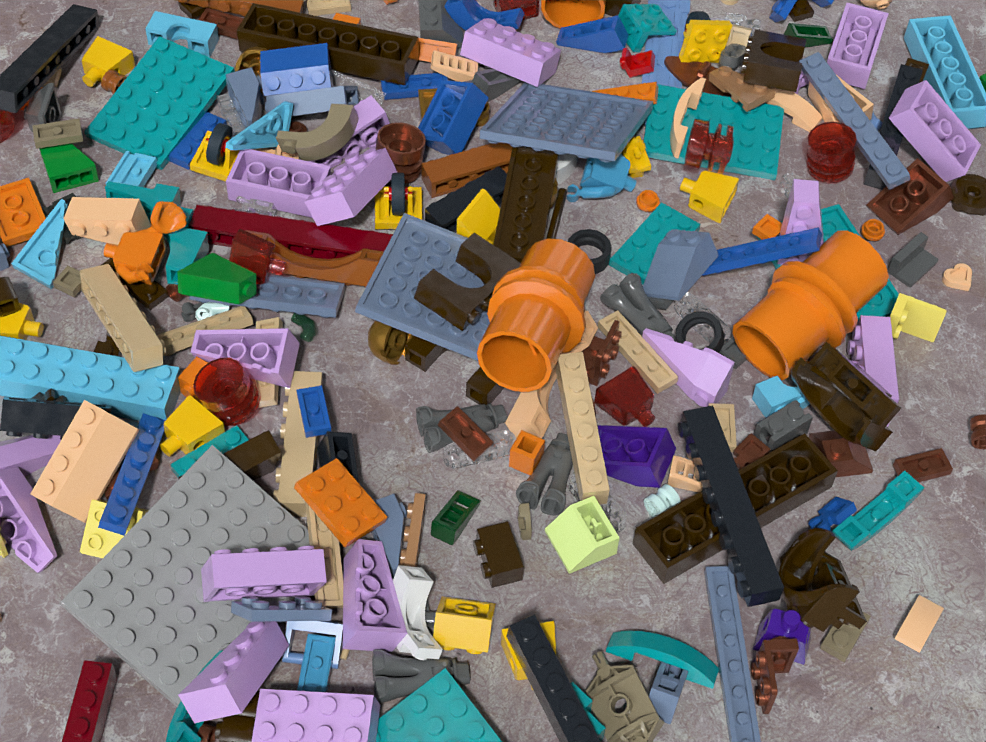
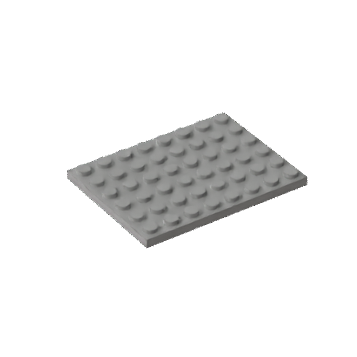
M212 445L61 601L60 605L172 704L178 707L181 701L178 694L196 678L204 666L220 650H224L251 622L231 613L232 601L242 600L204 602L201 568L215 551L224 549L231 550V553H242L243 550L249 548H257L259 552H270V549L276 547H286L287 551L297 550V548L302 546H310L308 529ZM294 597L259 599V601H267L269 605H279V601H292Z

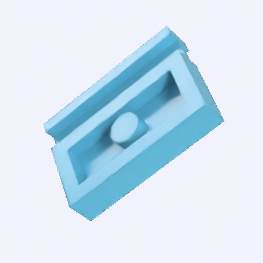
M126 151L106 181V184L110 181L144 187L157 166L156 157L139 153L133 155Z

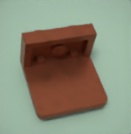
M780 636L772 640H763L760 650L756 651L755 663L751 664V674L753 680H757L756 704L761 706L763 714L770 713L778 694L775 673H789L799 650L797 638L788 639L787 637Z

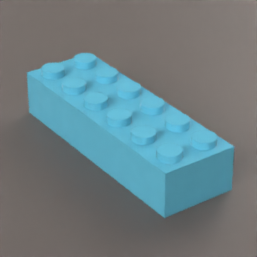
M951 15L909 19L904 40L911 57L914 60L929 64L923 81H928L967 129L986 127V92Z

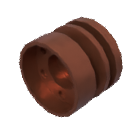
M402 122L384 125L379 130L376 150L386 148L397 173H404L405 183H410L420 176L426 138L419 128L411 124Z

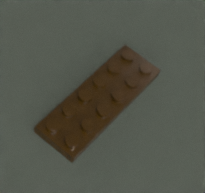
M512 146L493 245L521 263L527 250L536 242L545 239L559 154L550 150L536 151L532 147Z

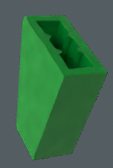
M72 143L39 148L53 193L99 182L95 163Z
M213 252L177 271L178 293L182 295L233 304H241L256 295V273Z

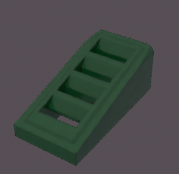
M789 23L783 34L806 39L805 47L832 44L833 42L826 26Z
M457 490L433 519L431 536L449 545H453L479 507L480 500ZM457 503H460L468 508L466 509L464 507H461L457 505Z

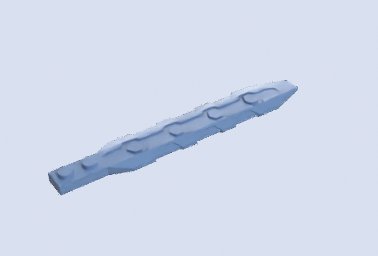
M648 0V4H657L661 7L677 32L675 35H649L647 37L645 52L653 51L655 54L654 72L642 75V83L657 82L660 85L682 88V82L667 69L664 60L667 56H679L684 41L683 32L685 31L686 20L690 13L691 0Z

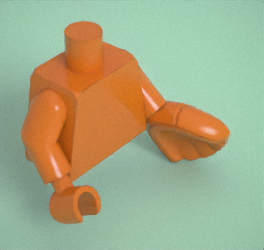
M164 201L157 202L151 214L150 221L152 226L136 232L123 233L118 245L106 243L104 257L113 258L116 272L128 284L139 281L149 285L153 284L167 249L163 234L178 231L187 225L186 215L177 204Z

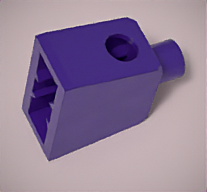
M776 608L771 609L759 624L753 650L759 651L763 640H772L780 636L787 637L788 639L797 638L799 650L794 662L804 665L811 640V628L807 627L800 620L799 613L794 610L782 611Z

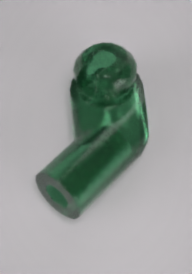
M296 313L292 315L291 322L303 329L300 333V338L311 342L313 337L317 335L316 323L305 315Z

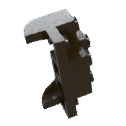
M828 342L824 344L811 361L802 357L798 360L793 368L791 378L816 412L844 439L876 452L893 433L887 425L901 409L891 399L892 395L858 364L848 360Z
M815 528L802 533L779 559L781 563L779 576L784 586L781 596L786 603V610L798 612L800 620L807 627H815L822 632L830 625L839 629L843 624H851L860 629L867 622L856 597L860 591L857 586H851L841 561L825 552L835 540V534L826 529ZM816 567H817L818 573L814 576V573H815V570H816Z

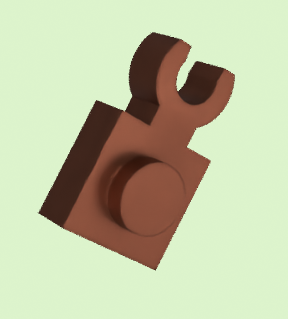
M751 433L734 449V455L737 457L734 458L736 466L740 470L770 453L771 449Z

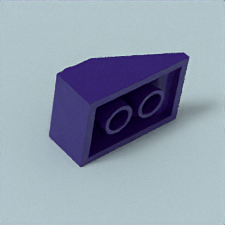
M598 425L607 476L637 487L660 488L676 451L668 429Z

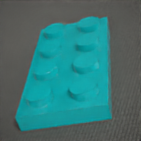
M661 202L610 258L609 266L625 275L637 273L643 285L658 244L664 239L666 234L674 229L699 231L701 224Z

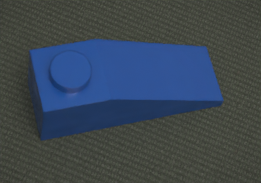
M618 15L560 28L556 43L558 46L600 53L617 52L625 48L628 33Z

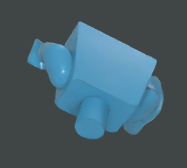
M622 153L612 162H602L598 158L589 157L580 182L582 189H579L574 184L568 186L567 191L575 192V194L566 195L569 202H576L579 196H582L583 199L607 198L616 195L623 189L631 192L635 188L637 180L628 176L631 165L630 161Z

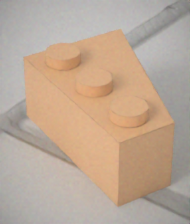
M72 197L63 218L72 235L76 234V236L116 245L119 244L123 233L136 232L151 226L140 200L133 198Z

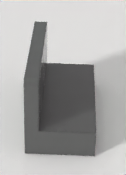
M920 232L892 258L888 273L908 287H912L938 262V258L924 249L928 236Z

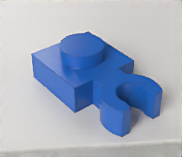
M835 497L818 511L820 516L814 517L808 522L810 529L821 528L830 531L833 524L840 525L850 515L854 514L857 511L856 506L852 501Z

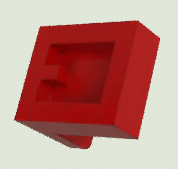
M627 47L623 48L622 57H620L621 68L626 70L629 78L654 72L655 54L650 50L631 55Z

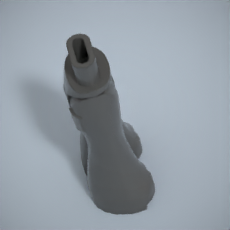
M637 273L628 274L620 282V285L613 284L601 294V302L614 311L618 310L636 328L641 336L647 328L669 335L675 342L677 341L676 336L672 333V327L646 295L640 276Z
M489 403L487 405L480 404L460 408L484 433L498 428V424L505 423L507 420V414L502 404L492 406ZM427 406L416 408L418 430L421 437L424 436V445L428 453L440 450L454 442L438 426L440 420L452 410H436Z
M558 433L556 439H552L534 472L517 488L516 496L521 504L529 503V508L535 510L549 476H553L542 498L541 511L544 514L554 516L561 514L564 510L567 481L573 466L567 434Z
M381 649L373 650L374 697L379 703H384L408 696L445 668L458 685L470 684L468 662L456 663L455 659L450 661L449 659L442 658L419 660L416 658L398 657Z

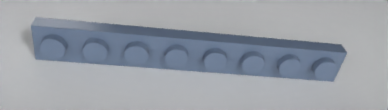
M817 52L799 60V63H802L801 70L888 189L890 190L909 181L910 173L822 55Z
M729 566L705 567L704 574L730 742H761L734 574L731 573Z

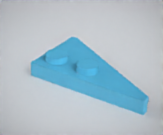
M284 101L227 141L226 148L230 150L277 147L279 145L276 140L278 131H289L293 103Z
M63 199L57 203L11 263L13 268L50 289L54 287L53 281L56 277L65 226L63 218L68 208V204Z

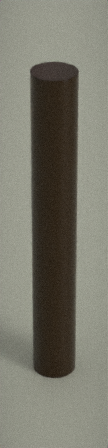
M565 188L558 190L546 239H556L567 195Z

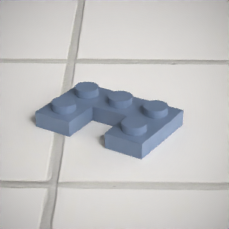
M245 596L242 597V601H232L231 613L251 622L331 621L332 610L322 606V602L311 601L310 597L302 596L294 597V601H279V605H269L267 601H259L258 597Z

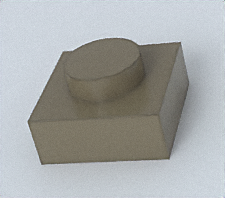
M67 265L53 281L54 288L75 297L81 291L80 271Z

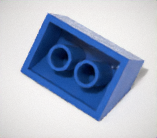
M328 43L260 51V74L264 96L334 87Z
M442 80L418 127L426 138L425 145L446 155L462 152L489 97L473 83Z

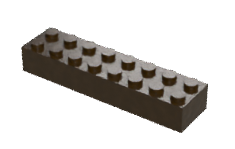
M255 3L251 5L237 29L239 51L244 52L248 48L253 47L275 50L328 43L331 70L406 85L419 58V38L417 36Z
M805 433L738 470L761 528L830 489L838 472ZM702 491L635 529L634 547L663 584L723 550L719 539V529L714 527L712 523V510L710 505L704 502Z

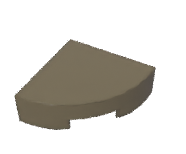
M529 503L519 504L517 519L520 538L522 540H531Z

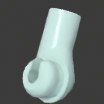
M213 302L204 303L197 309L196 319L199 321L228 311L230 306Z

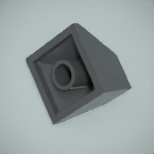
M48 83L30 98L28 106L24 108V119L28 121L29 129L32 132V125L58 122L62 117L54 83Z

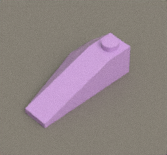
M646 328L643 331V339L678 376L676 384L684 393L702 407H707L709 403L718 404L728 390L734 362L712 349L705 347L702 351L693 348V344L685 341L681 344L675 342L669 335Z

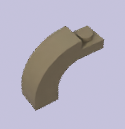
M331 103L326 120L318 128L309 132L278 131L276 140L283 152L290 154L298 153L300 159L304 161L319 160L334 154L350 140L355 132L359 118L353 105Z

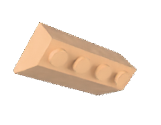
M84 400L33 488L31 495L86 523L91 500L101 499L138 434L139 429Z

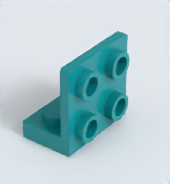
M623 4L618 14L628 33L626 43L633 52L641 51L649 35H675L677 32L672 22L657 4Z

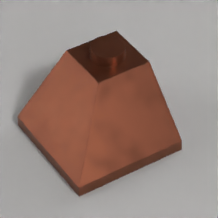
M836 431L810 433V440L838 470L836 477L873 472L866 447L850 443Z

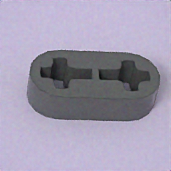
M740 44L728 45L721 51L719 64L730 68L738 67L743 63L746 47Z

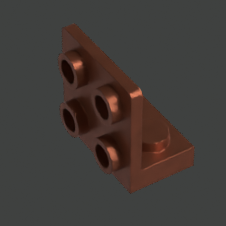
M614 320L605 340L594 336L590 345L581 351L584 356L589 384L598 386L601 378L606 379L610 370L609 362L617 357L619 346L617 345L622 331H619L620 321Z

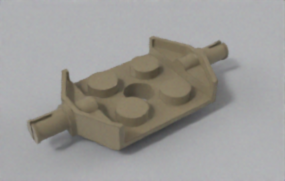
M602 651L597 652V655L594 654L592 658L599 670L596 671L597 675L585 691V694L593 701L592 711L596 719L606 728L604 735L607 741L653 742L665 722L659 717L637 674L638 669L633 665L611 666L608 664ZM620 699H625L627 702L625 711L620 714L616 713V702Z

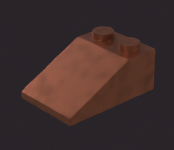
M918 158L906 168L910 173L909 181L890 190L886 186L866 204L876 216L898 235L935 215L954 198L950 185Z

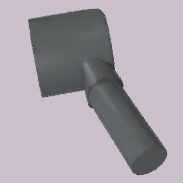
M190 302L184 303L182 305L183 312L181 313L185 322L195 320L197 309L204 303L201 302L194 305Z
M427 599L425 607L427 628H434L436 612L429 611L430 607Z

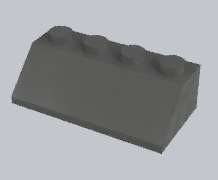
M418 0L420 38L458 44L457 48H462L463 28L450 17L444 6L447 0Z

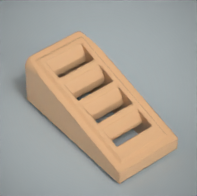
M434 50L431 59V69L454 81L464 82L473 80L475 72L478 71V63Z
M673 455L667 484L671 487L698 493L703 490L701 482H698L695 478L694 462ZM688 474H694L693 479L689 478Z

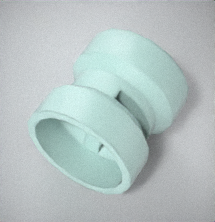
M668 484L660 487L656 494H651L644 499V506L653 518L681 503L677 492Z

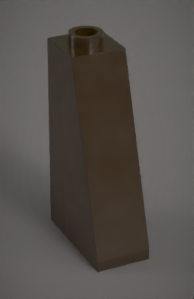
M270 430L223 453V455L250 479L256 480L274 471L281 451Z

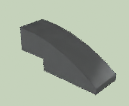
M495 69L475 72L473 80L464 82L476 85L489 97L487 100L489 102L511 89L520 80Z

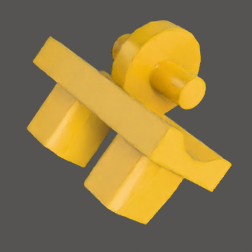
M640 136L632 137L621 152L630 161L631 165L628 173L632 178L643 177L644 171L651 170V163L645 150L646 146Z

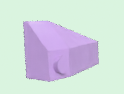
M30 435L1 441L0 470L18 467L25 477L47 466L61 441L60 436L49 435V439H39Z
M18 467L0 470V534L7 544L15 550V554L37 573H40L57 557V553L36 497L31 495L33 489Z

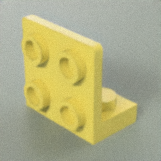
M899 293L890 316L892 336L898 339L902 331L934 342L947 310Z
M91 500L80 548L82 554L103 558L124 537L123 535L98 528L101 516L108 502L106 500ZM135 508L126 534L149 510Z

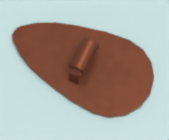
M667 56L665 58L664 64L667 69L687 87H690L700 78L706 79L703 89L704 93L727 97L732 96L729 92H722L709 81L710 72L718 69L711 66L710 62H681L679 56Z

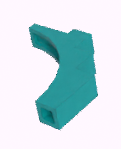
M110 181L105 186L106 198L139 199L149 221L157 202H173L177 206H181L179 187L157 183L154 189ZM181 207L186 215L187 225L178 231L163 234L170 247V254L166 263L167 284L178 285L177 271L205 257L209 251L208 232L189 229L194 213L193 209Z

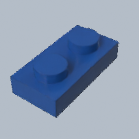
M322 385L297 389L305 437L325 435L327 431L331 432Z

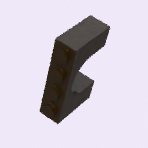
M755 29L754 36H749L741 73L745 74L743 82L796 92L802 69V63H799V60L803 58L806 39Z
M473 233L460 245L455 262L479 277L484 286L478 288L463 287L454 283L435 269H432L419 281L414 296L415 300L461 331L469 324L474 325L483 311L488 312L490 298L496 283L508 271L519 268L521 264L476 233Z
M413 336L405 345V360L426 372L439 356L449 349ZM479 367L466 382V397L479 405H487L495 400L504 387L499 386L487 377L482 368Z

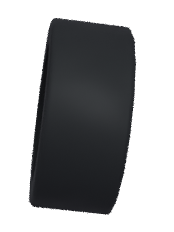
M585 229L573 233L568 239V242L575 244L577 247L589 245L598 248L602 252L601 256L590 259L593 263L595 274L604 271L609 265L612 246L605 234L597 230Z
M695 311L686 315L679 322L676 328V340L678 343L683 344L686 341V334L693 326L708 324L713 328L715 334L713 341L706 348L718 353L721 351L724 345L725 334L719 320L713 314L705 311Z

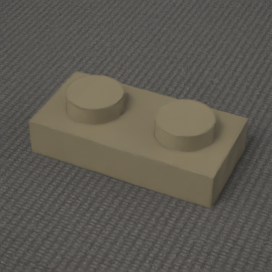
M79 118L32 125L36 149L83 141Z
M863 612L867 622L860 629L851 624H843L839 629L832 626L820 649L845 663L871 616Z

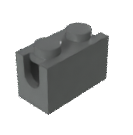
M794 400L759 422L754 436L771 449L770 452L804 433L807 435L813 417L810 413L804 415L800 403ZM769 435H771L769 441H767V440H766V437H768Z

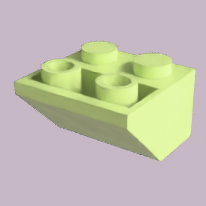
M595 496L570 505L545 528L546 535L569 574L617 554L620 538Z

